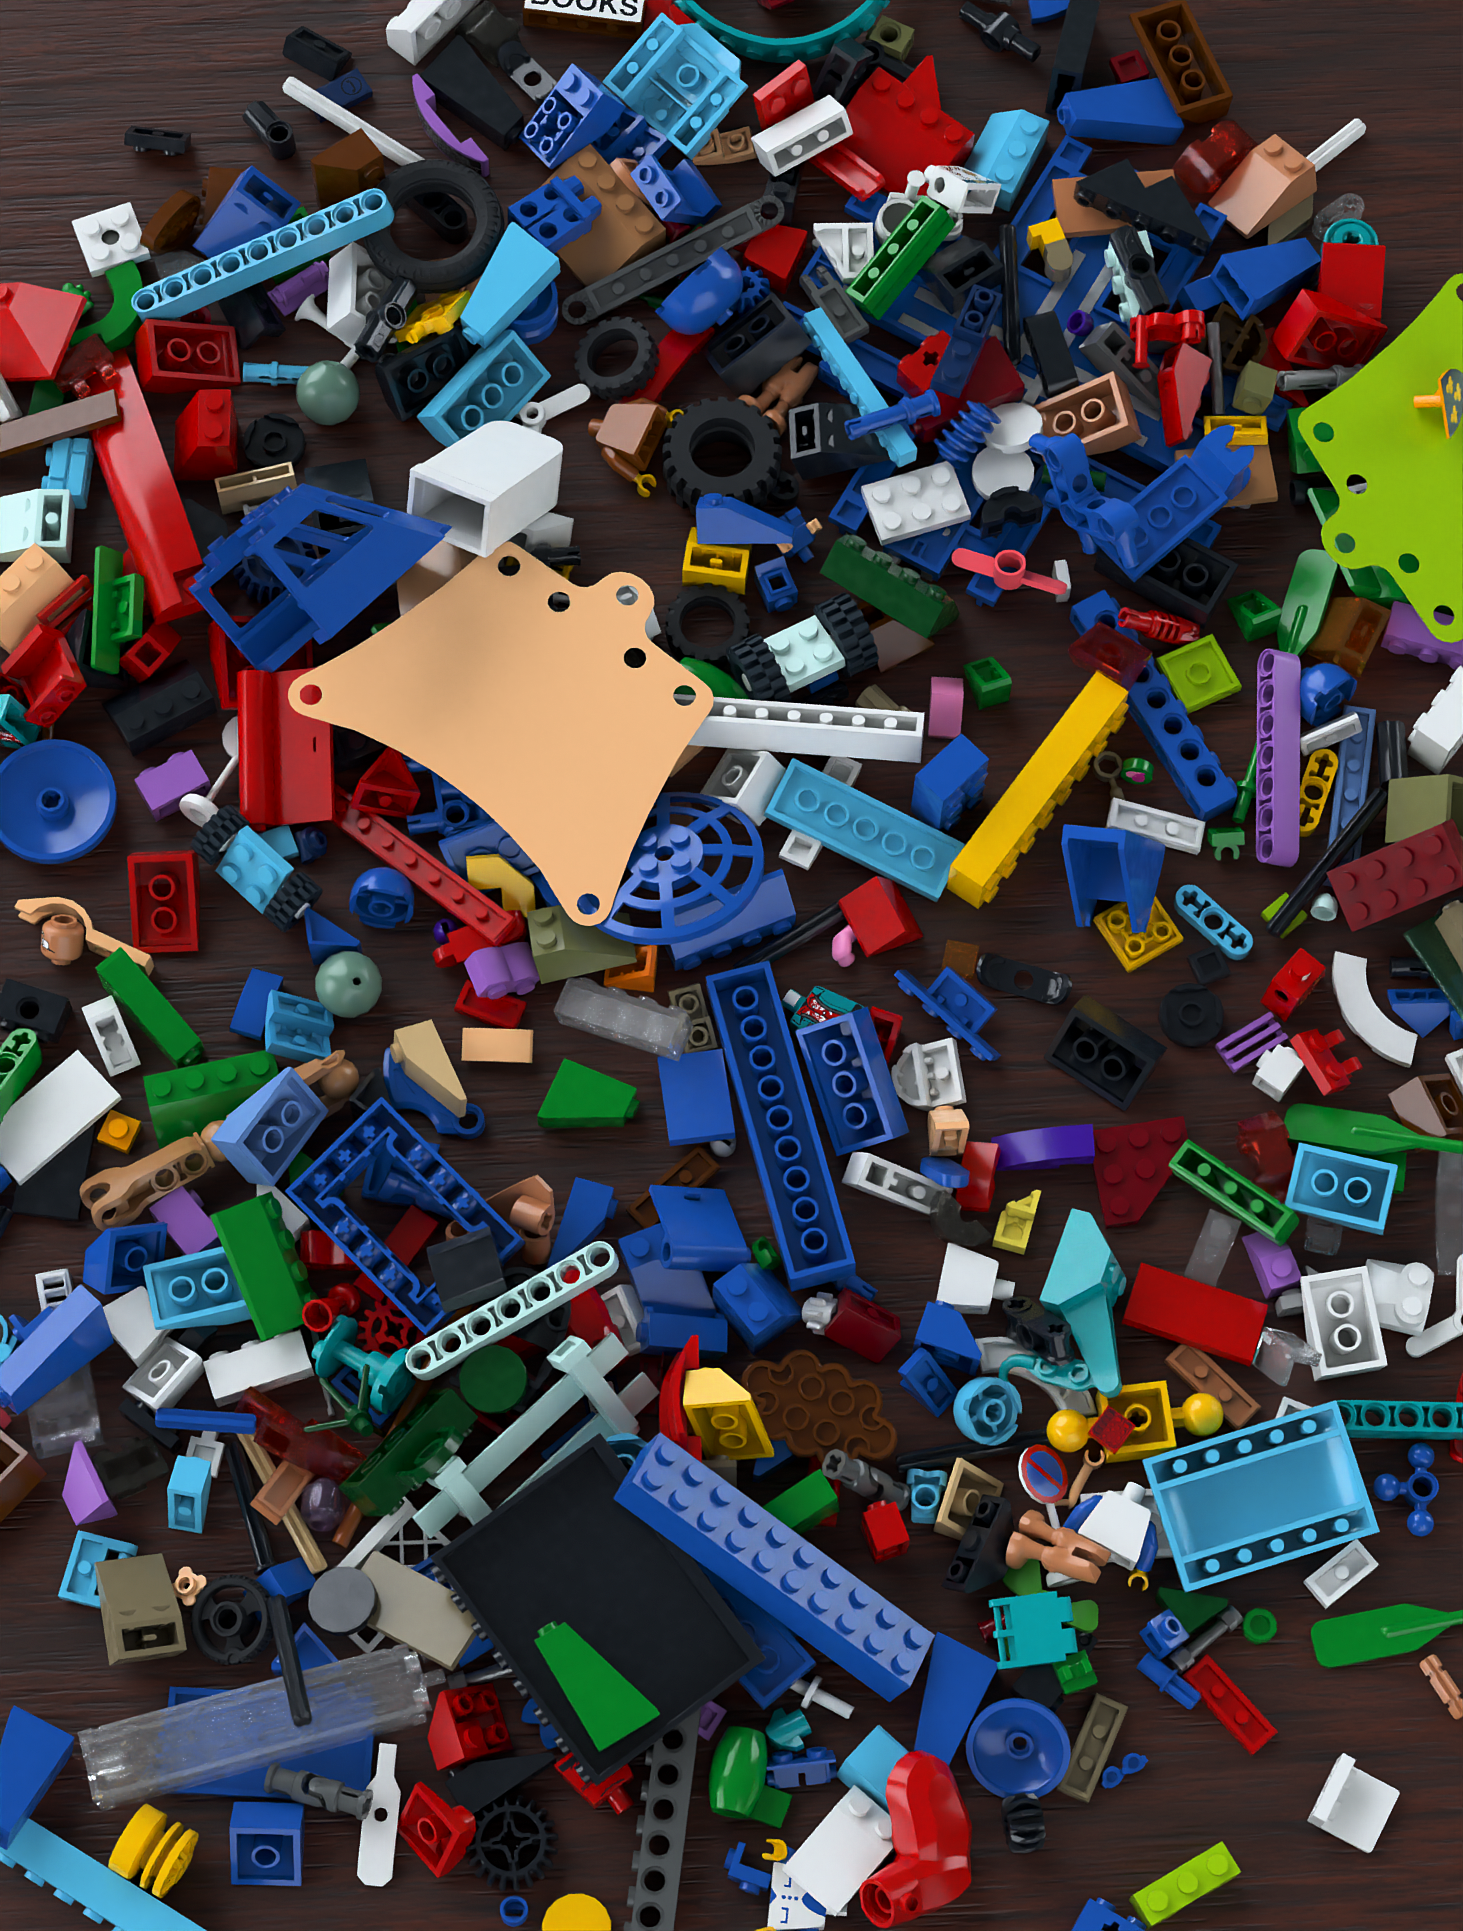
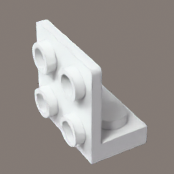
M1343 1753L1336 1760L1307 1821L1360 1850L1370 1853L1400 1793L1397 1789L1355 1768L1353 1765L1356 1760Z

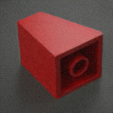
M231 389L198 390L175 421L174 480H214L237 474L238 420Z

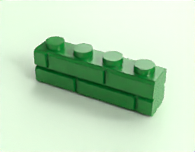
M924 195L921 196L914 205L915 207L908 212L875 253L876 255L870 259L845 290V293L860 310L878 321L956 225L941 205Z
M1189 1139L1184 1142L1168 1165L1175 1176L1279 1247L1286 1242L1300 1222L1292 1209L1281 1204L1273 1196L1230 1167L1227 1168L1224 1163Z

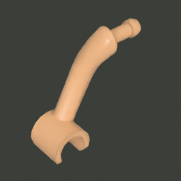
M1086 1450L1083 1457L1084 1465L1071 1486L1068 1499H1061L1055 1502V1506H1068V1509L1074 1507L1091 1472L1100 1468L1105 1458L1103 1450H1100V1461L1096 1463L1089 1460V1450Z

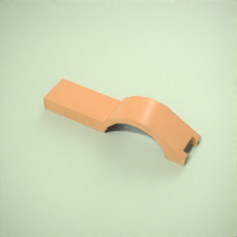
M61 897L18 900L15 905V909L21 911L18 915L19 918L34 925L43 918L55 914L73 916L86 927L85 940L90 951L107 958L121 947L147 977H149L154 968L151 955L96 931L85 909L73 900Z

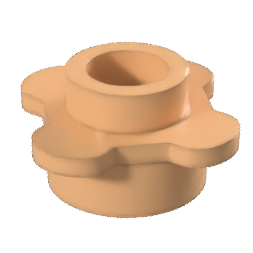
M190 1567L181 1568L179 1570V1577L172 1584L175 1596L182 1599L183 1604L186 1606L195 1604L198 1598L197 1595L207 1585V1579L203 1575L197 1576L194 1574ZM186 1584H190V1586L187 1589H185Z

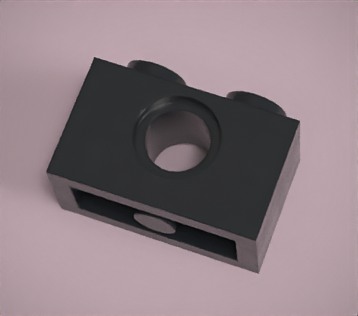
M7 978L0 994V1029L8 1033L21 1028L31 1029L35 1032L39 1043L47 1044L48 1041L58 1044L73 1008L66 997ZM28 1010H39V1013L35 1018H24V1015Z

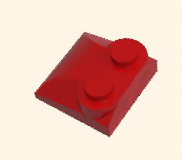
M420 1781L415 1784L398 1820L397 1832L434 1875L440 1878L448 1874L463 1859L466 1847L470 1845L475 1835L476 1820L474 1815L463 1806L451 1808L433 1790Z

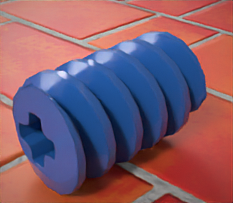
M968 400L966 403L971 411L969 413L963 410L958 411L962 418L961 423L951 419L950 423L954 431L951 432L943 429L942 433L946 440L942 441L937 438L933 440L941 456L956 469L960 470L962 468L958 460L967 462L970 459L967 451L971 453L977 451L978 447L975 441L978 443L985 442L986 437L983 432L992 434L994 431L992 423L1000 424L1002 422L990 408L981 402L975 403Z

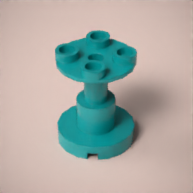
M340 1314L333 1322L331 1331L326 1339L318 1341L313 1348L312 1358L316 1359V1374L320 1378H328L344 1363L359 1372L358 1379L361 1381L363 1366L368 1364L370 1366L368 1385L372 1387L370 1404L374 1409L383 1414H388V1410L394 1412L406 1400L416 1383L415 1380L411 1379L413 1373L407 1368L405 1362L409 1349L401 1348L393 1353L390 1358L378 1351H372L368 1354L354 1346L358 1333L357 1321L352 1317ZM420 1357L416 1362V1369L418 1370L421 1368Z

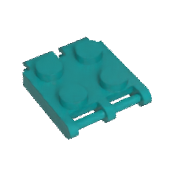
M1052 1591L989 1600V1608H993L996 1631H993V1638L997 1639L1000 1662L997 1663L998 1670L1067 1661L1066 1654L1078 1653L1075 1628L1062 1629V1623L1074 1621L1070 1596L1058 1598V1592ZM1002 1606L1005 1616V1630H1003L1000 1607ZM1004 1638H1008L1010 1661H1007Z

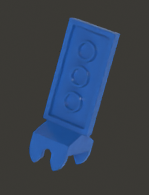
M1223 425L1211 431L1200 440L1190 458L1185 454L1128 502L1134 507L1140 519V525L1135 529L1136 535L1134 538L1136 551L1140 559V563L1136 567L1130 569L1121 567L1115 545L1091 535V539L1133 582L1139 579L1226 505L1228 499L1232 500L1247 486L1251 476V470L1248 466L1254 457L1253 445L1241 446L1235 452H1231L1230 448L1225 447L1232 441L1235 430L1234 426Z

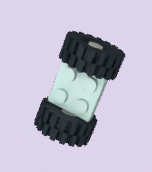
M843 592L815 605V608H813L814 616L764 640L761 636L755 634L727 647V660L730 663V670L734 674V680L742 687L750 700L791 703L792 700L789 693L839 670L845 677L849 678L879 663L878 649L873 641L875 640L873 634L869 631V625L867 621L865 622L863 613L860 609L858 610L856 602L851 599L849 594Z

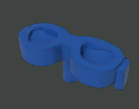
M1128 1754L1122 1760V1769L1110 1766L1103 1771L1102 1787L1104 1789L1115 1787L1122 1781L1124 1775L1133 1774L1141 1770L1145 1763L1148 1762V1759L1145 1755Z

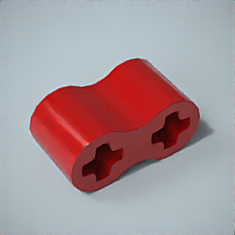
M308 1230L301 1232L299 1260L305 1264L307 1270H361L324 1231Z

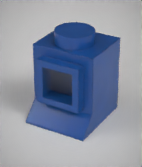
M784 556L755 566L754 582L768 613L775 610L778 612L788 610L797 603L798 590L787 568ZM779 576L783 587L773 591L769 580Z

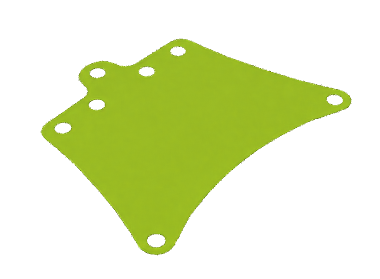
M1463 273L1452 276L1421 314L1388 347L1348 381L1306 408L1298 418V428L1302 437L1339 496L1340 506L1337 512L1323 524L1321 530L1322 543L1328 555L1336 563L1349 569H1359L1371 565L1386 569L1397 582L1430 632L1437 639L1449 643L1463 640V414L1454 434L1450 439H1446L1442 407L1415 408L1414 397L1416 395H1434L1439 389L1438 378L1447 369H1457L1463 373V301L1456 294L1457 287L1463 284ZM1317 423H1327L1332 427L1334 437L1331 441L1321 442L1314 436L1313 428ZM1357 474L1366 480L1367 489L1364 493L1355 494L1348 489L1346 481L1350 475ZM1346 533L1354 539L1355 548L1352 552L1342 553L1336 548L1335 538L1338 534ZM1409 553L1418 559L1419 568L1415 573H1406L1400 568L1398 560L1402 554ZM1445 605L1453 611L1454 620L1450 625H1441L1435 620L1433 612L1437 606Z

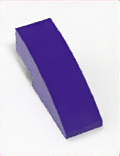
M1093 1124L1041 1128L991 1138V1143L999 1144L1001 1150L996 1171L1058 1169L1060 1165L1091 1164L1095 1157Z

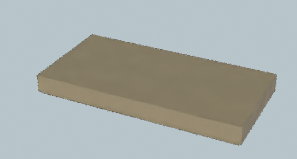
M374 1550L361 1568V1571L374 1583L378 1594L377 1610L374 1616L372 1614L371 1618L367 1621V1626L453 1671L477 1635L471 1626L476 1620L468 1610L463 1614L450 1597L455 1593L454 1591Z

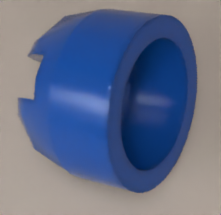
M509 1896L504 1899L500 1906L502 1921L511 1927L522 1925L528 1917L526 1901L519 1896ZM506 1913H512V1914H523V1915H522L521 1917H519V1916H506L505 1914H506Z

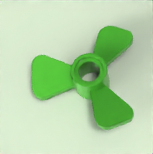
M1028 1559L1021 1569L1015 1570L1009 1567L1005 1577L1002 1579L1003 1583L1017 1596L1049 1592L1042 1590L1039 1560ZM1092 1600L1071 1603L1074 1621L1062 1624L1085 1633L1094 1632L1098 1626V1605ZM1004 1638L1006 1655L1010 1658L1008 1638Z

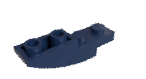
M976 284L973 285L953 328L952 337L933 375L930 389L958 399L960 398L986 343L1003 294Z

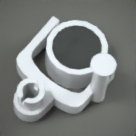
M913 170L909 172L905 193L890 192L887 202L879 210L874 232L881 245H883L922 195H917L920 186L925 183V175L921 171ZM949 209L946 212L956 225L943 241L957 239L963 228V219H961L963 214Z

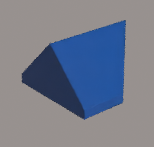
M309 907L305 909L306 933L313 965L322 964L330 955L341 951L363 953L359 940Z
M304 1622L294 1634L303 1676H343L344 1669L341 1662ZM277 1655L271 1663V1670L274 1676H283L279 1656Z

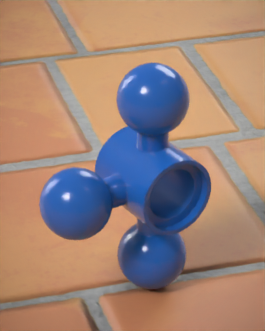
M1416 1443L1410 1447L1407 1454L1410 1465L1415 1468V1473L1407 1482H1399L1392 1474H1382L1375 1479L1373 1490L1375 1495L1384 1501L1393 1500L1399 1494H1403L1405 1501L1410 1506L1415 1507L1414 1511L1407 1518L1408 1530L1415 1536L1423 1537L1431 1533L1434 1527V1519L1427 1511V1505L1437 1495L1439 1483L1432 1473L1427 1472V1468L1433 1464L1435 1459L1433 1449L1426 1443ZM1413 1483H1423L1428 1488V1496L1422 1497L1417 1495L1413 1490Z

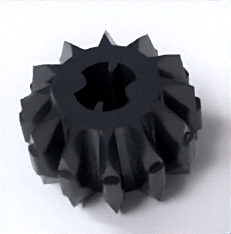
M1023 1792L1004 1798L1001 1809V1822L1006 1844L1012 1853H1030L1043 1848L1046 1836L1045 1822L1041 1803L1034 1793L1026 1794Z

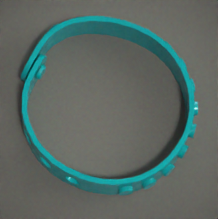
M676 0L674 3L690 19L699 24L729 51L736 52L753 60L790 63L797 60L807 61L825 56L830 53L834 44L850 37L856 39L874 24L882 9H885L891 0H866L854 13L828 29L803 37L779 39L748 34L728 26L704 11L694 0Z

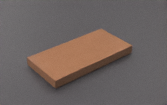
M1173 169L1136 172L1145 188L1170 176H1173L1175 179ZM1086 177L1052 179L1051 186L1056 218H1058L1066 238L1108 235L1115 232L1119 227L1125 225L1132 226L1122 220L1111 219L1099 210L1092 207H1083L1073 198L1076 182Z

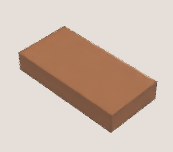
M288 1454L251 1501L250 1505L277 1525L315 1474Z

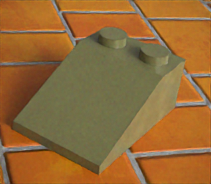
M562 905L527 912L532 955L541 984L637 962L634 943L617 939L594 925L584 926L574 922ZM617 912L613 919L631 926L629 913Z

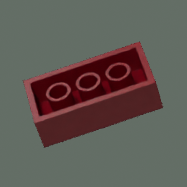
M1453 818L1326 872L1351 931L1354 932L1463 886V841Z

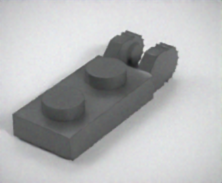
M821 265L816 268L817 277L824 286L820 289L816 287L807 274L799 278L800 284L808 297H810L815 308L821 307L846 345L869 333V326L839 282L833 279L824 266Z

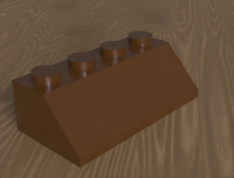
M1174 0L1130 14V22L1176 115L1198 124L1226 116L1233 94L1186 0Z

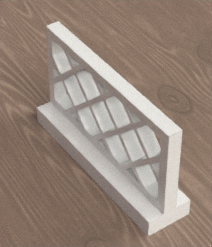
M403 1497L402 1499L405 1501L403 1506L392 1516L388 1514L384 1516L337 1567L350 1566L361 1570L374 1550L379 1552L384 1546L398 1545L400 1563L404 1565L403 1545H423L425 1560L428 1558V1544H442L445 1547L451 1542L440 1531L433 1536L437 1540H427V1535L423 1532V1540L403 1541V1526L418 1512L413 1507V1504L406 1497ZM399 1531V1541H390ZM405 1565V1566H407L408 1568L411 1569L412 1567H414V1566H416V1565ZM377 1631V1635L369 1644L357 1635V1632L348 1637L368 1655L385 1635Z

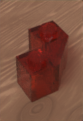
M1234 120L1221 121L1211 130L1213 134L1207 140L1201 142L1197 139L1189 145L1171 168L1195 194L1214 191L1221 184V176L1225 171L1237 168L1250 151L1258 146Z
M1274 1110L1238 1121L1239 1135L1235 1136V1141L1240 1154H1246L1254 1164L1256 1178L1252 1179V1183L1273 1196L1281 1204L1285 1203L1296 1156H1293L1292 1150L1288 1145L1287 1139L1290 1135L1285 1123Z

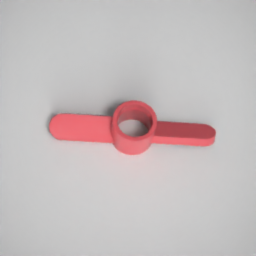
M958 548L952 554L954 565L992 577L995 584L1005 590L1017 589L1022 584L1058 595L1065 594L1067 590V584L1060 580L1025 570V557L1016 550H1003L995 558L964 548ZM1013 567L1018 571L1007 573L1002 571L1001 568Z

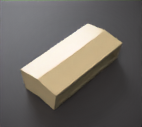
M291 462L214 479L223 515L244 510V504H248L250 507L260 505L265 501L267 502L288 485L292 490L297 487Z

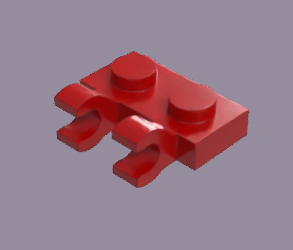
M1318 1029L1298 1033L1290 1040L1324 1096L1344 1090L1351 1084L1349 1081L1352 1077L1351 1074L1363 1069L1357 1057H1352L1340 1064L1332 1054V1051L1335 1050L1334 1046L1346 1041L1340 1029L1334 1030L1325 1036H1322Z

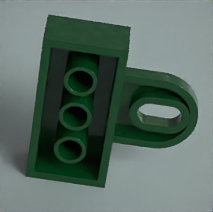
M451 1388L429 1391L338 1488L366 1517L386 1516L387 1514L392 1516L403 1506L405 1501L402 1498L410 1490L415 1491L421 1487L429 1477L436 1473L454 1455L463 1440L473 1431L474 1427L472 1424L478 1416Z

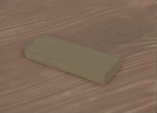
M1098 1693L1095 1694L1072 1749L1068 1769L1061 1782L1057 1785V1791L1086 1804L1089 1803L1127 1712V1706Z

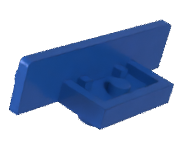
M947 966L928 989L907 970H897L894 976L900 981L898 986L909 996L913 997L915 994L924 1002L921 1005L922 1008L934 1018L940 1016L948 1024L946 1029L959 1040L963 1037L972 1045L970 1051L982 1061L986 1059L989 1061L999 1059L1001 1054L978 1035V1032L998 1009L953 968Z

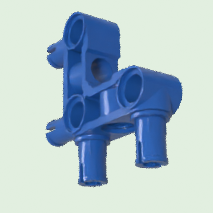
M1041 433L1033 434L1029 439V446L1032 447L1030 450L1033 453L1044 456L1053 488L1048 490L1045 495V501H1048L1046 503L1047 506L1059 510L1065 523L1077 531L1084 553L1094 554L1101 549L1091 539L1092 535L1115 545L1121 567L1125 569L1136 567L1140 563V559L1138 558L1134 538L1136 535L1135 529L1140 525V519L1134 507L1117 498L1110 499L1104 497L1096 490L1088 468L1090 465L1084 444L1076 434L1069 433L1064 437L1053 436L1051 438Z
M402 755L410 773L428 770V773H432L437 802L435 812L406 816L410 836L438 831L439 834L442 833V835L448 838L493 819L479 805L434 771L410 757ZM453 813H460L464 816V819L459 823H451L447 820L448 816Z

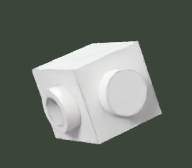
M1278 1044L1273 1052L1266 1050L1257 1062L1256 1066L1260 1069L1256 1073L1252 1084L1279 1102L1301 1073L1304 1063L1294 1049L1290 1047L1284 1048Z

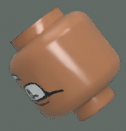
M64 914L54 915L51 917V920L43 924L41 952L45 957L51 959L52 963L68 965L72 960L82 955L84 927L77 922L75 917Z

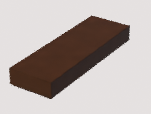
M698 1144L653 1185L702 1188L721 1171V1166ZM649 1188L626 1208V1213L643 1230L661 1223Z

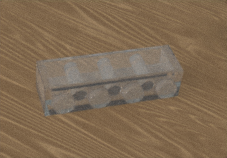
M572 977L567 978L554 1008V1013L560 1024L676 1061L680 1060L693 1029L689 1015L680 1007L670 1005L669 1008L657 1005V1002L649 997L639 996V998L629 996L624 990L613 986L606 989L585 977H580L579 980Z

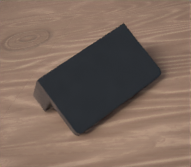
M261 282L218 300V304L229 325L235 327L236 339L241 349L248 350L261 336L279 337L286 330Z

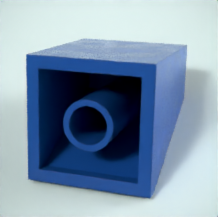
M759 1263L739 1264L713 1283L714 1307L719 1313L724 1314L725 1319H728L729 1326L753 1356L802 1319V1308L770 1269H762Z

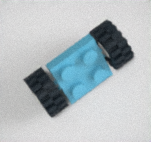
M232 805L224 806L223 809L218 810L216 815L213 814L208 822L204 823L203 828L196 833L197 836L191 841L190 847L209 865L216 864L222 858L215 871L261 914H264L282 932L289 931L293 925L299 923L301 918H304V911L307 907L310 909L314 907L313 904L319 900L323 889L304 872L298 873L291 878L290 882H286L294 868L249 827L250 822Z

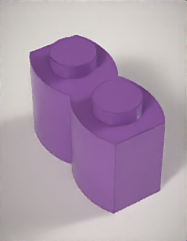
M517 942L502 947L483 948L474 951L464 962L478 997H489V999L494 1000L512 992L523 995L532 991L535 988V984L540 980L528 942Z

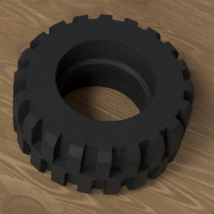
M718 397V401L710 402V398L700 400V405L697 407L691 404L684 408V416L678 414L672 420V428L667 429L663 445V477L667 481V490L670 495L676 496V503L683 509L690 507V514L696 516V505L699 497L709 493H718L722 497L735 498L759 510L767 504V495L774 491L777 479L780 477L782 460L780 436L778 430L773 429L771 419L766 415L761 417V409L755 405H751L749 408L745 406L744 400L738 398L735 399V402L727 401V397ZM714 442H729L745 450L752 461L739 474L730 477H715L700 470L692 458L705 445Z

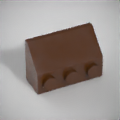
M362 128L310 159L317 205L320 210L366 190L376 188L385 178L383 155Z

